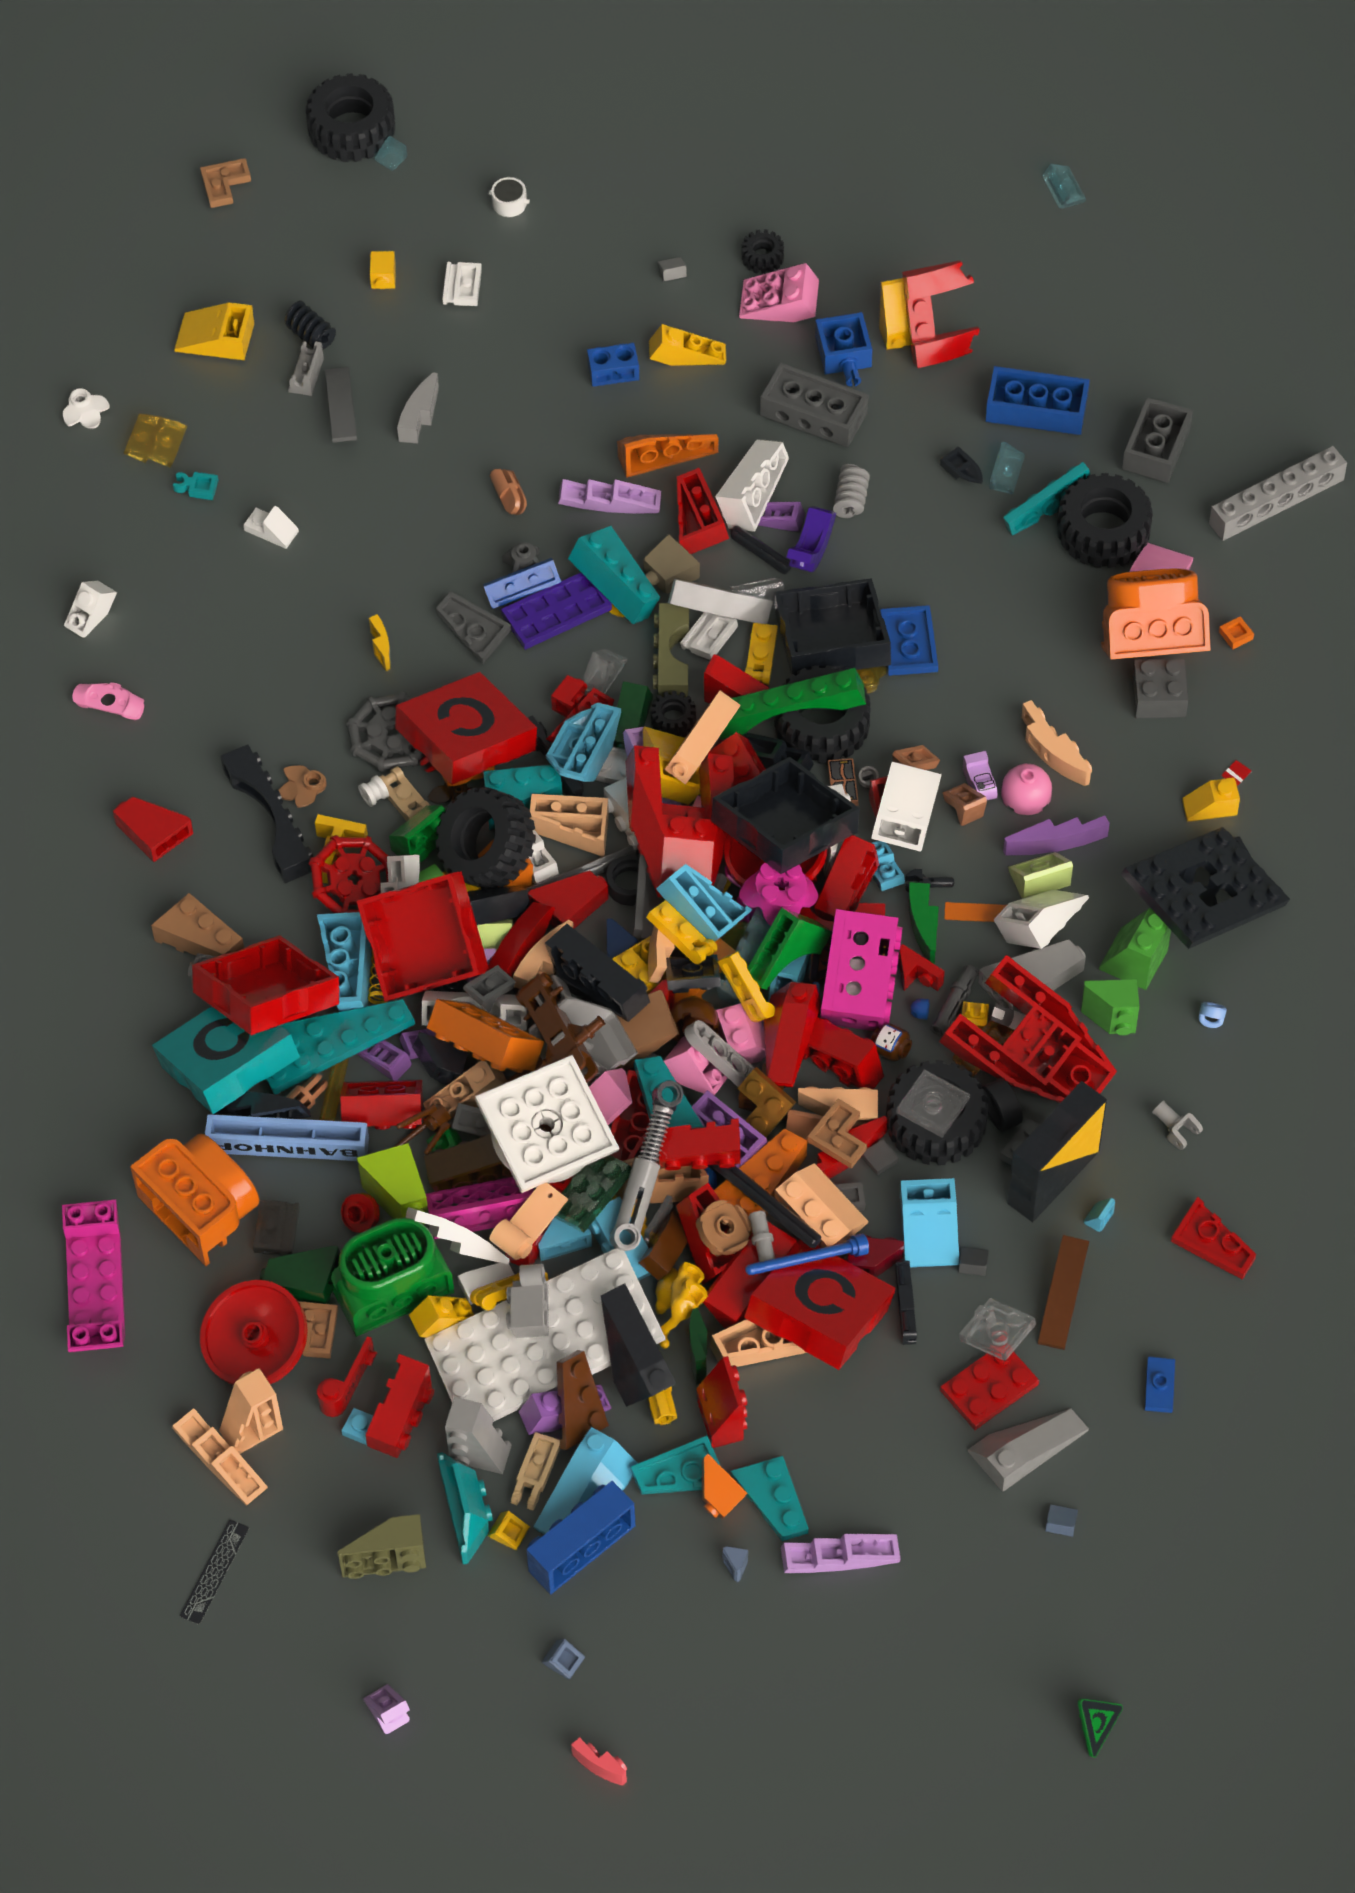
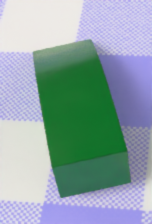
M909 882V916L912 930L925 958L935 964L939 906H929L930 884Z

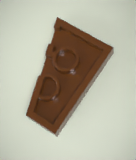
M577 1350L556 1362L558 1395L561 1397L562 1413H559V1424H562L563 1438L560 1439V1449L567 1450L580 1443L591 1427L601 1431L609 1426L585 1352Z

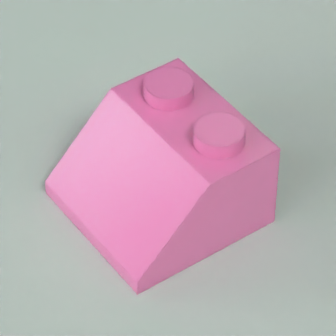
M741 1003L716 1010L719 1020V1036L750 1064L762 1061L766 1056L764 1020L757 1023L751 1021Z

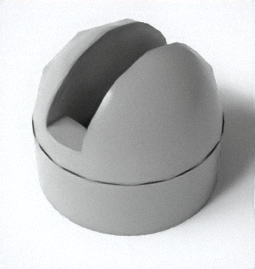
M865 766L859 772L858 781L861 786L870 788V780H864L872 776L874 779L879 778V773L874 767Z

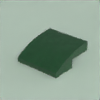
M698 1308L692 1309L690 1317V1361L696 1385H698L707 1377V1329Z

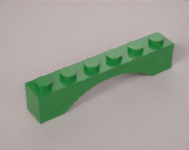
M852 668L731 698L740 704V707L719 737L722 740L729 738L736 732L741 735L746 734L760 722L790 711L811 708L845 710L865 705L864 683L856 669Z

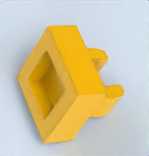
M963 1001L962 1015L986 1032L989 1004Z

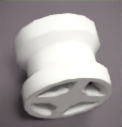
M378 775L373 776L370 782L361 783L358 786L362 798L370 807L376 805L379 799L389 797L388 789Z

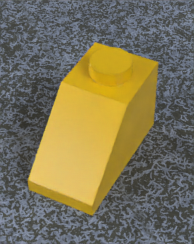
M1235 778L1208 781L1182 798L1187 822L1236 816L1240 802Z

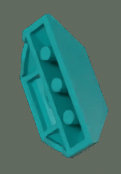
M443 1452L437 1453L438 1465L462 1563L467 1564L489 1533L488 1522L493 1521L490 1505H484L482 1498L487 1496L483 1479L478 1480L476 1470Z

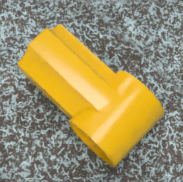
M672 1386L648 1398L654 1424L666 1425L677 1419L671 1394Z

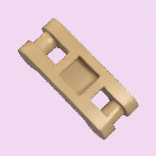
M396 766L390 770L391 773L388 775H381L379 777L388 789V799L403 818L408 821L422 808L430 804L412 786L400 767ZM397 782L398 786L392 788L391 784Z

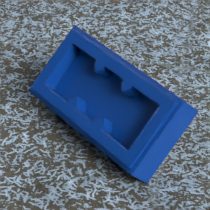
M1148 1357L1145 1411L1172 1413L1175 1359Z

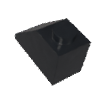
M422 1032L418 1033L412 1048L431 1078L438 1080L444 1085H448L462 1075L468 1052L453 1047V1042L442 1041Z

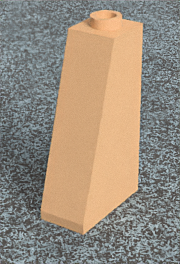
M719 691L697 720L665 770L686 784L740 707V704L722 691Z

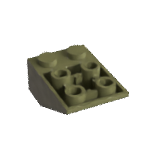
M420 1514L391 1517L340 1549L338 1557L342 1577L358 1579L368 1574L385 1576L394 1571L416 1572L420 1568H426Z

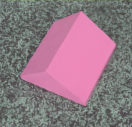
M622 1068L605 1071L589 1086L608 1125L632 1103L626 1071Z

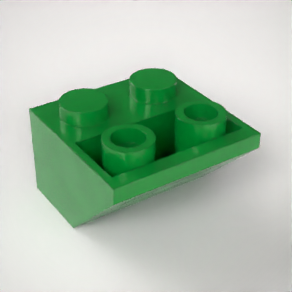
M426 805L389 835L391 850L397 856L419 855V862H423L429 853L436 849V840H438L436 830L437 826L441 825L442 820L440 817L442 813H446L445 808L442 805Z

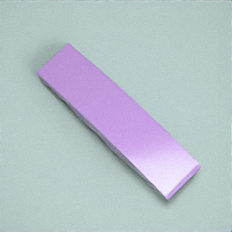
M563 479L560 484L558 504L613 513H658L660 510L661 491L619 480H614L611 485L590 479L587 484Z
M843 1534L840 1539L814 1538L811 1543H783L781 1546L784 1573L844 1571L899 1563L901 1560L897 1534Z

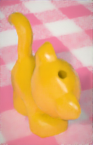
M688 1262L681 1264L678 1271L672 1268L657 1283L655 1290L657 1297L655 1304L656 1313L663 1314L667 1309H671L672 1315L661 1326L666 1338L665 1341L659 1343L663 1349H667L670 1346L668 1340L669 1332L676 1328L681 1321L690 1318L692 1309L698 1308L708 1297L706 1289L700 1285L704 1279V1273L699 1267Z

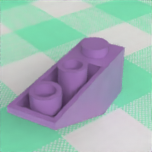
M596 1385L604 1412L610 1410L611 1406L602 1386ZM558 1390L531 1394L519 1411L528 1435H533L535 1432H553L562 1428V1424H559V1413H562L561 1397L558 1395Z

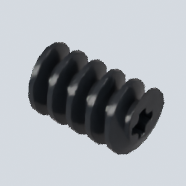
M303 301L294 303L286 313V327L310 345L312 349L314 348L315 341L322 342V349L327 348L333 342L336 336L335 327L331 328L329 322L324 321V318L318 316Z

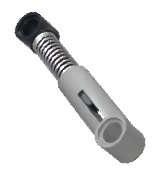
M668 1080L662 1082L652 1091V1105L654 1107L652 1110L653 1114H651L652 1118L649 1119L651 1123H648L649 1127L646 1128L648 1132L645 1133V1141L642 1142L644 1146H641V1155L638 1156L639 1158L634 1159L617 1220L610 1233V1243L614 1249L629 1251L635 1249L641 1241V1230L660 1169V1165L656 1162L659 1161L657 1157L661 1156L659 1154V1151H662L660 1147H663L662 1142H665L663 1140L666 1137L664 1134L668 1133L666 1131V1128H669L667 1124H670L668 1120L672 1119L671 1115L676 1111L677 1105L683 1099V1089L675 1081ZM664 1088H669L673 1092L671 1102L663 1099L662 1091ZM622 1230L628 1231L631 1235V1241L628 1245L623 1244L619 1239Z

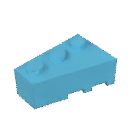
M685 864L658 886L656 890L706 939H712L715 942L748 915L752 909L748 906H741L732 899V895L727 892H721L711 885L713 882Z

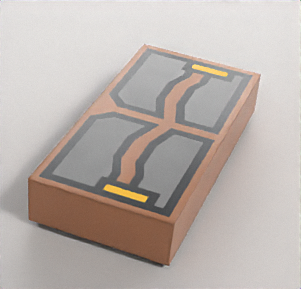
M853 758L828 760L830 786L842 784L845 794L848 793L851 802L857 806L858 793Z

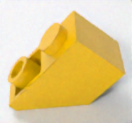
M427 1296L409 1314L419 1337L432 1336L474 1316L472 1307L466 1298Z

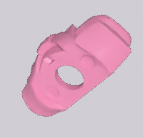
M117 683L78 684L73 691V701L82 708H94L118 714L131 720L140 719L144 711V699L132 694V692L122 688ZM106 694H112L115 696V702L109 706L103 705L101 703L102 697Z

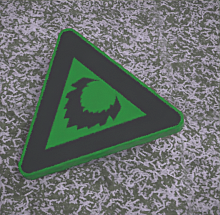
M1080 1698L1078 1700L1079 1717L1083 1725L1082 1731H1084L1089 1756L1095 1758L1122 1712L1123 1706L1116 1703Z

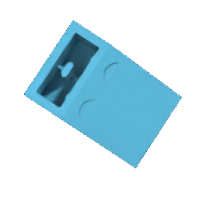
M955 1179L901 1181L900 1207L905 1261L910 1260V1267L959 1265Z

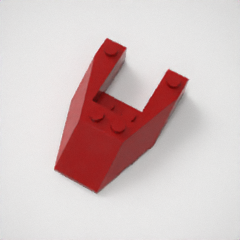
M634 745L625 761L629 828L631 832H634L638 841V850L646 860L648 865L647 871L657 896L663 898L656 888L685 864L713 882L711 885L714 886L728 834L711 822L713 797L733 787L732 756L708 753L699 768L701 807L662 803L659 748Z
M1008 955L1002 959L985 982V984L1026 1015L1003 1046L961 1013L939 1040L942 1045L959 1058L998 1079L1003 1078L1010 1085L1059 1103L1081 1081L1100 1094L1117 1072L1100 1046L1096 1045L1090 1037L1084 1023L1080 1022L1076 1017L1070 1003Z

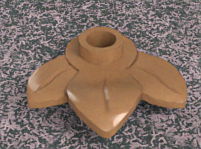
M301 765L288 766L284 768V773L289 781L278 791L282 799L287 801L295 800L297 808L312 804L315 801L316 795L325 790L327 782L325 776L319 771H309L308 768Z

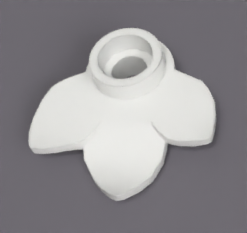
M82 388L75 389L69 397V405L63 410L64 422L67 426L80 422L86 428H96L101 422L100 412L109 409V403L103 396L91 395Z

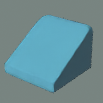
M1109 1198L1097 1202L1085 1218L1084 1224L1098 1232L1102 1231L1114 1213L1115 1199Z

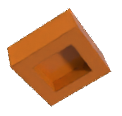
M1241 616L1219 627V633L1232 650L1254 638L1253 631Z

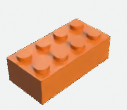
M437 999L427 1025V1029L436 1033V1038L446 1042H454L453 1047L462 1051L473 1052L472 1057L481 1061L488 1060L491 1062L490 1066L500 1071H505L506 1068L518 1073H522L523 1070L534 1071L545 1042L472 1003Z

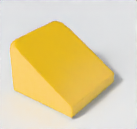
M506 1511L498 1516L488 1536L517 1550L530 1526L510 1511Z

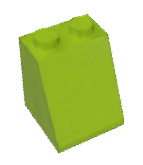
M409 1143L357 1158L362 1188L393 1219L406 1218L408 1207L429 1213L427 1197Z

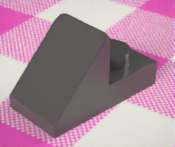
M497 965L485 972V974L465 984L463 989L487 1012H490L496 999L512 990L516 981Z

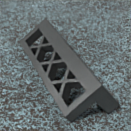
M640 852L633 936L638 942L652 935L654 925L646 917L652 909L662 903V898L657 896L648 874L646 860Z

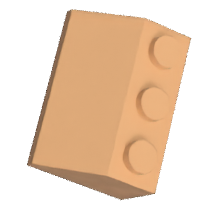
M815 1163L795 1172L775 1189L774 1197L821 1235V1243L818 1246L822 1248L846 1243L850 1236L855 1235L869 1223Z

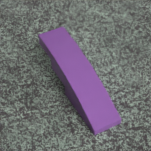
M1105 815L1083 825L1078 817L1054 826L1051 820L1048 819L1005 837L1003 852L1005 855H1035L1083 846L1108 837L1110 823Z

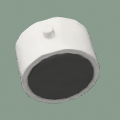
M502 178L496 181L492 189L489 190L494 211L504 217H513L521 214L530 202L526 196L524 183L516 178Z

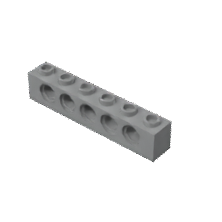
M1332 446L1213 505L1209 525L1224 541L1343 481L1347 462L1335 447Z

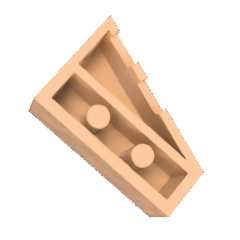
M545 794L531 795L530 813L532 817L530 819L534 820V830L538 835L601 857L605 856L609 819L608 798Z
M260 1368L253 1372L244 1373L234 1383L219 1430L230 1447L233 1446L239 1454L283 1430L276 1393Z

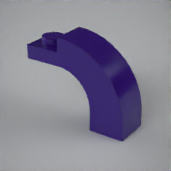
M815 506L808 508L801 536L797 544L788 549L786 558L791 559L789 566L809 572L816 570L829 542L837 512Z

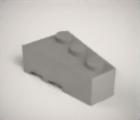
M454 1397L445 1425L450 1457L468 1467L503 1474L512 1444L509 1441L504 1442L501 1438L503 1432L500 1428L495 1429L493 1427L494 1420L482 1403Z

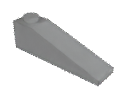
M1068 1409L991 1433L969 1448L968 1453L999 1489L1004 1492L1088 1432L1089 1428L1072 1409Z

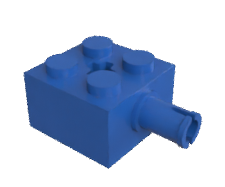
M863 313L816 319L815 339L825 375L844 372L847 386L852 387V379L854 386L859 385L861 378L858 369L872 367V345Z

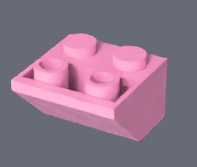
M685 1036L680 1039L664 1059V1063L677 1083L704 1094L708 1090L715 1095L727 1080V1077L690 1045Z

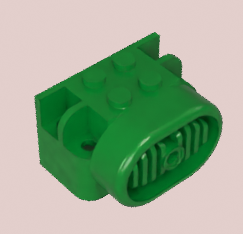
M410 1218L391 1219L352 1237L343 1246L339 1255V1266L334 1269L331 1276L334 1286L332 1292L356 1337L411 1313L427 1296L446 1297L454 1293L452 1273L433 1240L432 1234L422 1223Z

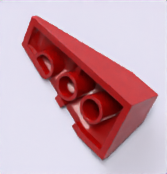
M790 982L770 997L769 1003L773 1004L775 1013L773 1017L764 1019L766 1074L777 1086H794L822 1004L816 984Z

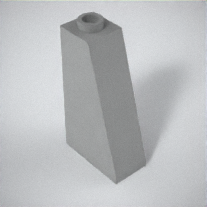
M1068 939L1011 959L1054 991L1084 971L1086 956L1079 946H1075ZM1000 962L981 968L979 970V985L997 1004L1021 1013L1022 1011L985 984Z

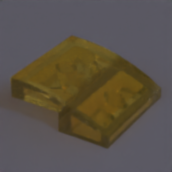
M139 414L123 454L144 463L151 459L171 468L187 425L159 416Z

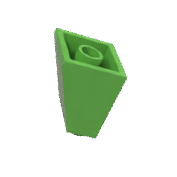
M1148 908L1121 927L1100 964L1099 970L1121 980L1137 979L1138 987L1146 990L1168 951L1171 930L1151 908Z

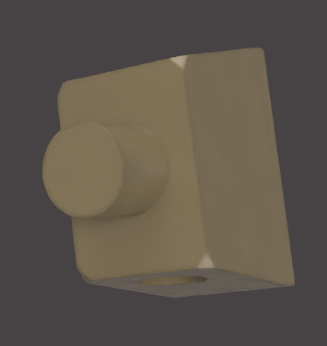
M670 534L643 560L645 576L653 587L656 585L664 593L671 592L674 579L693 582L700 578V563Z

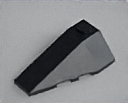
M624 1283L600 1295L613 1381L626 1407L652 1397L675 1385L676 1381L626 1284Z

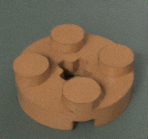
M725 1200L711 1203L702 1211L696 1221V1227L702 1242L716 1256L732 1255L740 1251L747 1245L749 1232H751V1223L744 1209L737 1204L733 1206L730 1203H726L728 1201ZM720 1222L723 1225L727 1224L729 1226L727 1234L720 1229Z

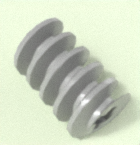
M845 464L840 468L833 511L837 512L836 515L841 518H851L864 511L870 474L854 464Z

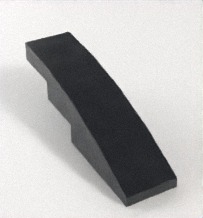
M246 1092L213 1114L231 1113L233 1116L285 1119L311 1117V1112L299 1100L259 1092Z

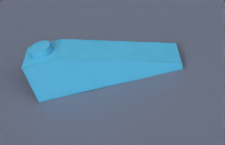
M591 1427L572 1456L537 1519L534 1529L545 1535L555 1521L566 1518L571 1514V1510L576 1504L586 1502L600 1485L604 1484L606 1486L613 1480L623 1491L633 1477L630 1470L631 1466L638 1463L616 1440Z

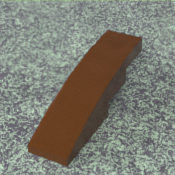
M1066 1235L1062 1236L1038 1339V1344L1065 1350L1089 1247L1088 1240Z

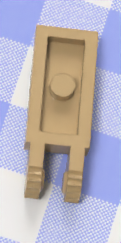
M535 1432L517 1476V1484L511 1498V1504L518 1505L525 1486L533 1489L527 1502V1509H535L540 1493L545 1488L559 1453V1439Z

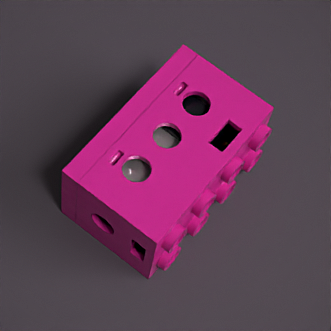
M836 909L821 1007V1019H828L836 1026L875 1031L876 1028H881L884 1024L889 1023L892 1002L887 1001V999L893 1000L895 977L891 976V974L896 975L899 952L894 950H900L903 928L898 926V918Z

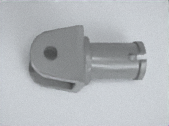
M1164 1100L1152 1112L1169 1128L1168 1131L1170 1133L1167 1135V1140L1180 1150L1186 1147L1187 1142L1177 1130L1185 1126L1196 1135L1203 1131L1202 1125L1191 1113L1180 1117Z

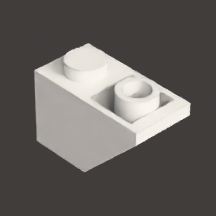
M100 581L82 582L64 626L79 636L86 637L108 614L117 592Z

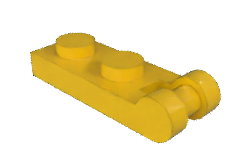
M753 623L745 673L761 681L763 684L770 685L778 625Z
M666 900L652 909L646 917L695 964L702 963L706 956H711L718 949L717 944L712 939H706Z
M738 952L717 961L751 1021L757 1023L774 1016L775 1008L773 1004L766 1002L760 992L758 983L752 978L745 960Z
M545 1272L546 1281L549 1280L547 1272ZM519 1273L473 1290L470 1295L471 1302L485 1310L494 1309L497 1302L507 1300V1287H513V1281H520Z

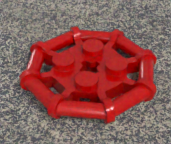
M334 835L330 837V841L315 857L310 858L309 865L311 866L313 892L311 894L314 899L317 898L332 913L359 912V910H349L348 906L357 905V900L374 896L376 893L381 894V872L386 871L388 882V855L371 840L372 837H338ZM342 847L361 849L359 854L345 853ZM367 850L382 864L376 866L372 858L366 857ZM335 852L338 857L332 865L326 864L324 861ZM322 872L327 873L328 886L323 887ZM352 874H355L360 879L357 885H354L352 880H348V877ZM328 894H336L340 898L339 901L342 903V906H340Z

